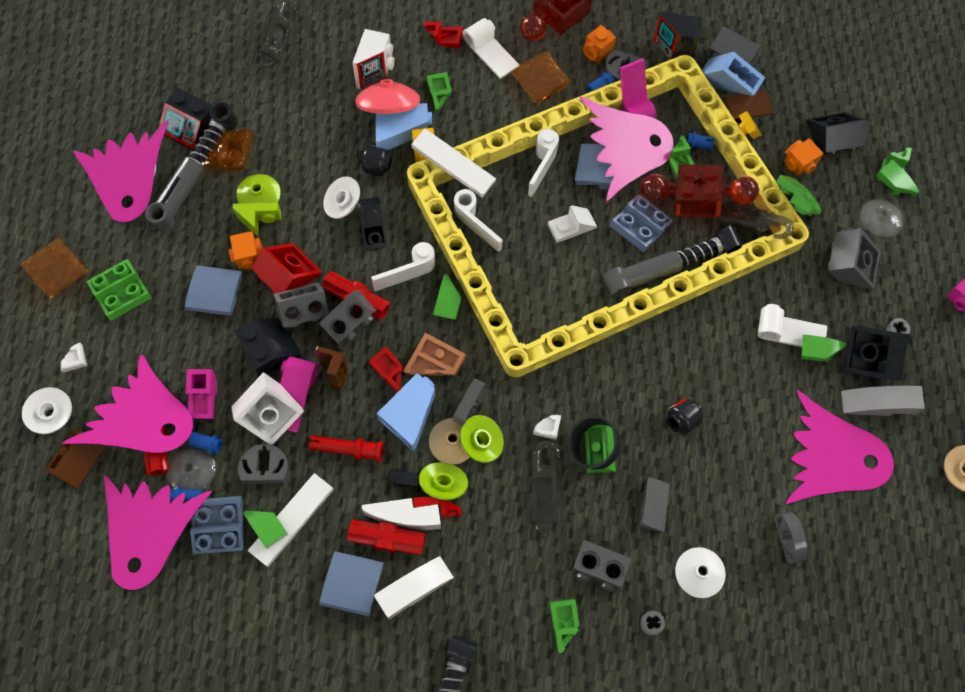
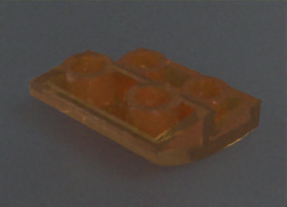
M548 51L529 59L511 72L535 105L551 93L556 95L571 83L570 79Z
M250 128L224 132L221 135L222 137H219L216 141L217 144H214L211 149L213 152L210 151L207 155L208 159H205L202 163L204 168L230 171L246 170L254 132Z
M59 237L20 264L50 299L88 272L86 267Z

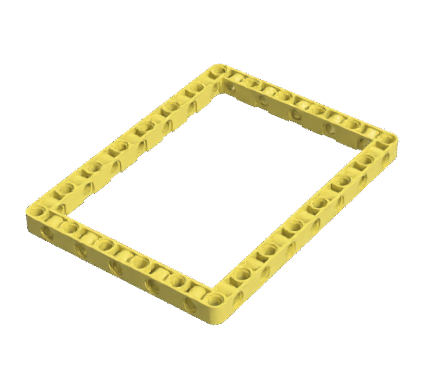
M688 55L678 56L646 69L647 98L650 99L674 88H679L710 137L715 138L713 142L774 234L751 241L730 254L725 253L713 258L690 272L684 271L666 279L661 285L648 290L646 288L628 296L622 302L608 308L606 306L590 313L574 324L564 325L541 335L540 339L527 345L521 342L518 343L512 331L513 326L501 304H498L493 296L492 287L481 266H477L472 256V250L461 229H458L453 221V214L442 193H439L436 189V186L455 178L427 158L412 164L408 168L409 188L505 372L509 376L521 377L801 249L809 236L807 227L793 209L785 194L780 190L779 185L692 57ZM621 80L581 96L603 106L620 111L623 110ZM577 97L453 148L482 168L536 146L538 134L544 129L553 130L560 136L592 123L590 119L598 118V116L583 103L580 97ZM459 247L460 250L453 251L452 248ZM714 270H718L722 274H717ZM479 284L480 287L472 288L470 285ZM675 288H680L683 292H678ZM640 305L644 310H638L634 306ZM493 321H498L501 325L495 327L492 326L490 323ZM600 323L604 328H596L594 324ZM558 341L561 342L563 346L556 347L552 343ZM512 360H519L522 364L514 366L510 362Z

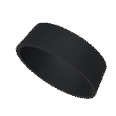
M588 416L581 419L572 428L568 437V452L572 460L581 467L596 470L604 469L610 466L619 456L621 437L616 428L607 419L601 416ZM607 425L614 432L615 442L613 450L605 461L598 465L590 466L580 456L579 443L581 437L592 426Z

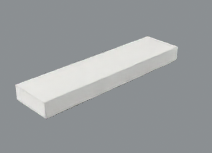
M424 129L411 144V148L482 198L496 181L495 177L427 129Z
M314 473L277 516L288 535L268 549L265 548L258 538L248 551L265 566L269 567L332 493L333 487Z

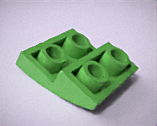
M779 176L776 183L781 186L780 190L789 196L793 195L789 202L795 205L794 210L803 215H820L822 210L818 202L805 186L792 177Z
M128 259L86 281L110 321L152 299Z

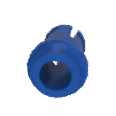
M609 72L602 73L600 78L587 84V90L592 92L615 82L614 78Z
M693 131L688 133L686 140L691 149L697 147L711 151L714 146L712 141L715 138L699 135Z
M193 432L189 438L190 447L206 450L209 454L220 452L222 439H219L217 435L211 437Z
M180 487L171 489L170 504L176 497L185 493L184 504L202 494L203 490L180 489Z

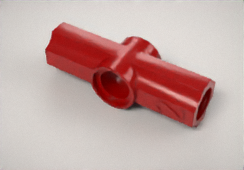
M333 271L325 276L321 285L325 292L337 297L341 301L353 291L359 290L377 310L372 316L379 321L384 319L391 306L390 302L371 293L369 288L361 282H351ZM359 305L354 306V311L360 310L363 312Z
M352 519L347 541L373 546L374 549L380 551L387 549V552L390 553L399 551L422 556L426 533L401 529L400 526L387 522L375 524Z

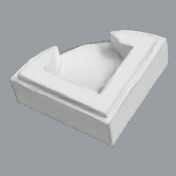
M78 343L72 346L65 358L62 359L61 371L63 373L87 366L83 345Z
M551 415L540 421L536 425L533 435L556 440L561 415Z

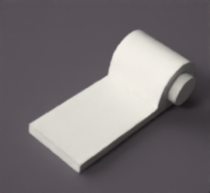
M483 18L463 31V38L498 78L502 79L519 68L520 65L494 38L495 26L492 21Z
M544 129L538 134L536 155L543 161L529 183L528 196L530 197L535 193L556 157L559 136L553 130Z
M467 189L458 191L454 197V212L457 218L499 252L502 249L503 240L474 216L476 213V195Z
M425 242L416 244L412 249L413 263L372 276L374 291L376 292L431 272L435 266V253L432 245Z
M768 304L761 309L758 337L761 339L802 347L803 334L826 337L827 326L784 317V310L776 304Z

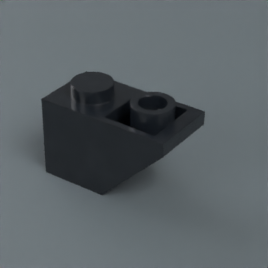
M373 197L358 200L365 250L388 247L380 198Z

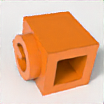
M600 25L586 36V42L583 46L585 56L599 64L614 49L616 37L610 30Z
M810 138L804 142L798 140L785 151L787 156L784 162L788 170L794 172L798 177L804 172L806 174L812 172L824 153Z
M252 231L230 236L232 249L228 251L231 262H236L238 269H251L263 249L260 237L255 238Z

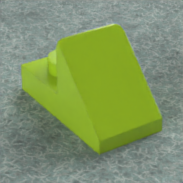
M278 202L233 204L236 217L256 236H259V221L273 223L281 220V210Z

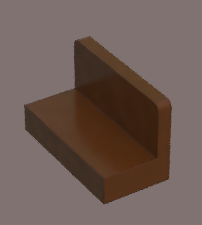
M767 90L757 91L754 96L745 94L726 96L723 101L735 121L741 120L739 115L746 111L752 118L768 116L773 112Z
M317 346L315 350L321 367L328 368L327 376L332 389L341 391L349 371L344 353Z
M73 429L66 440L83 432ZM63 444L45 471L78 488L104 451L105 446L102 444Z

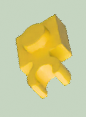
M747 111L739 115L742 121L739 126L744 135L749 134L752 139L762 135Z

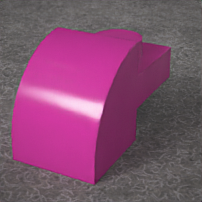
M187 369L186 394H188V411L192 419H214L215 396H217V381L214 371L212 369Z

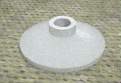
M341 177L330 185L323 202L324 210L328 216L340 219L353 211L360 196V187L357 181L351 177Z
M48 387L37 390L27 398L23 405V422L26 427L35 433H54L68 422L72 413L71 400L65 392L57 388ZM49 410H54L52 415L46 416Z
M701 547L691 548L685 551L676 563V579L680 587L693 597H711L718 593L724 585L726 574L723 562L709 549ZM699 567L706 569L705 576L699 574Z

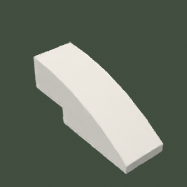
M412 498L362 505L364 515L378 522L392 523L400 526V528L412 530L441 529L438 505L413 508Z
M439 556L398 579L374 596L387 618L391 619L454 577Z

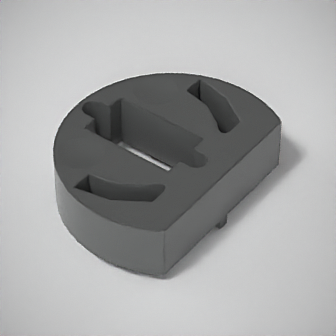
M613 49L607 56L605 72L611 73L614 81L617 82L621 80L618 74L621 65L624 66L626 63L629 64L642 58L631 55V53L627 54ZM644 59V60H645V70H646V69H647V60Z
M476 378L473 379L453 415L454 422L464 425L466 420L473 416L476 411L473 406H479L487 387L486 383Z
M261 444L250 448L244 453L238 465V474L243 484H285L289 476V463L279 448L269 444ZM267 449V452L270 454L269 471H265V474L262 475L259 471L260 454H264V450ZM244 463H247L252 472L251 474L246 473Z
M793 512L777 514L774 521L787 563L792 564L804 561L807 556V543L799 519Z

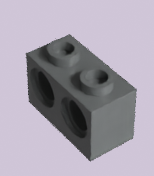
M319 282L273 294L279 320L284 328L297 327L301 323L308 321L316 322L329 314L325 293ZM318 301L315 306L308 307L311 302ZM295 307L294 311L286 313L288 308Z
M356 290L346 297L319 324L337 344L344 340L348 343L358 334L355 330L360 325L366 327L374 319L372 314L377 310L359 290ZM355 305H359L362 308L363 314L361 317L354 313ZM338 320L343 321L345 323V332H342L338 329Z
M583 540L571 572L575 573V578L580 581L590 583V580L600 583L599 587L609 592L619 591L623 586L632 558ZM585 557L591 558L594 561L595 567L593 569L585 568L582 564V559ZM606 568H616L618 578H610L606 574Z

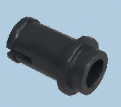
M398 467L396 470L391 469L389 484H393V487L401 485L418 489L420 473L401 471Z

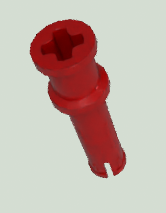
M315 435L310 436L312 442L309 441V450L353 455L356 460H361V458L373 459L377 463H381L383 458V441L373 443L366 442L362 438L350 441Z

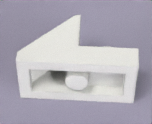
M570 206L567 215L548 221V227L556 243L597 228L589 210L577 206Z

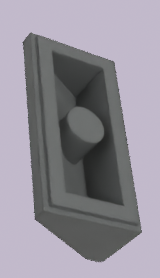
M647 477L644 486L639 528L664 532L670 484Z

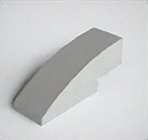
M881 386L841 391L843 414L891 416L892 414H918L925 409L922 386Z

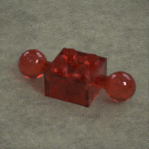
M534 0L533 11L536 14H529L523 18L520 24L521 34L526 40L537 41L544 36L546 25L549 24L562 35L590 13L592 0Z
M678 164L677 182H668L662 175L651 174L645 177L641 183V193L650 202H659L667 195H676V216L721 217L722 196H731L738 204L747 205L754 202L760 192L758 182L749 176H741L732 184H724L723 165Z

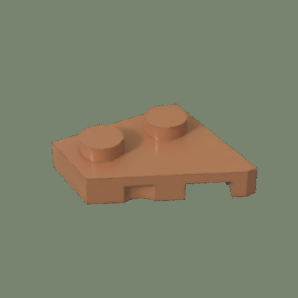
M425 333L403 372L407 375H416L418 373L419 375L456 376L467 356L465 353Z

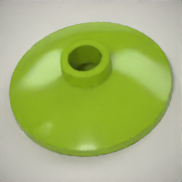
M256 174L247 177L240 183L236 196L239 204L274 203L279 201L281 190L274 178L264 174ZM256 188H261L257 192L254 191Z
M476 415L467 419L464 425H462L460 440L464 451L469 457L482 463L491 462L499 457L503 450L504 439L501 429L495 421L487 416Z
M438 462L429 464L422 469L419 476L421 488L428 495L441 500L459 498L466 492L468 487L466 474L457 466L449 463Z

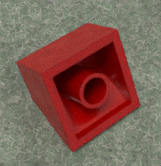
M294 243L263 248L251 268L258 275L259 279L272 289L274 294L306 286L322 274V271Z

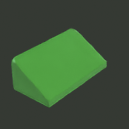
M595 425L585 431L586 463L590 466L598 465L609 457L614 447L613 430L607 425ZM615 461L604 469L587 468V473L616 472Z

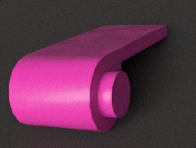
M642 58L619 67L623 111L646 115L656 119L655 107L647 98L645 60Z
M290 356L288 360H284L282 363L281 373L283 375L280 384L304 409L309 387L315 383L319 365ZM302 414L287 429L288 431L297 433Z

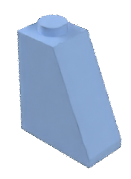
M735 52L709 58L702 69V72L713 88L750 96L755 95L765 79L760 72Z
M421 103L411 110L400 113H376V146L389 150L412 140V130L428 128V125H432V112H428L427 103Z
M418 373L377 412L378 420L412 451L417 447L435 397V385L426 376L422 378Z

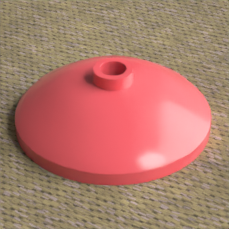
M384 79L380 83L373 84L357 95L355 102L359 109L366 112L392 114L405 112L417 107L420 103V96L415 90L404 84Z

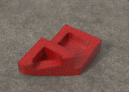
M424 22L425 29L439 46L461 49L464 31L462 27H442L441 22Z
M385 347L369 360L368 364L398 393L401 390L402 364Z
M434 497L413 498L414 508L438 505L441 519L462 515L461 508L449 501Z

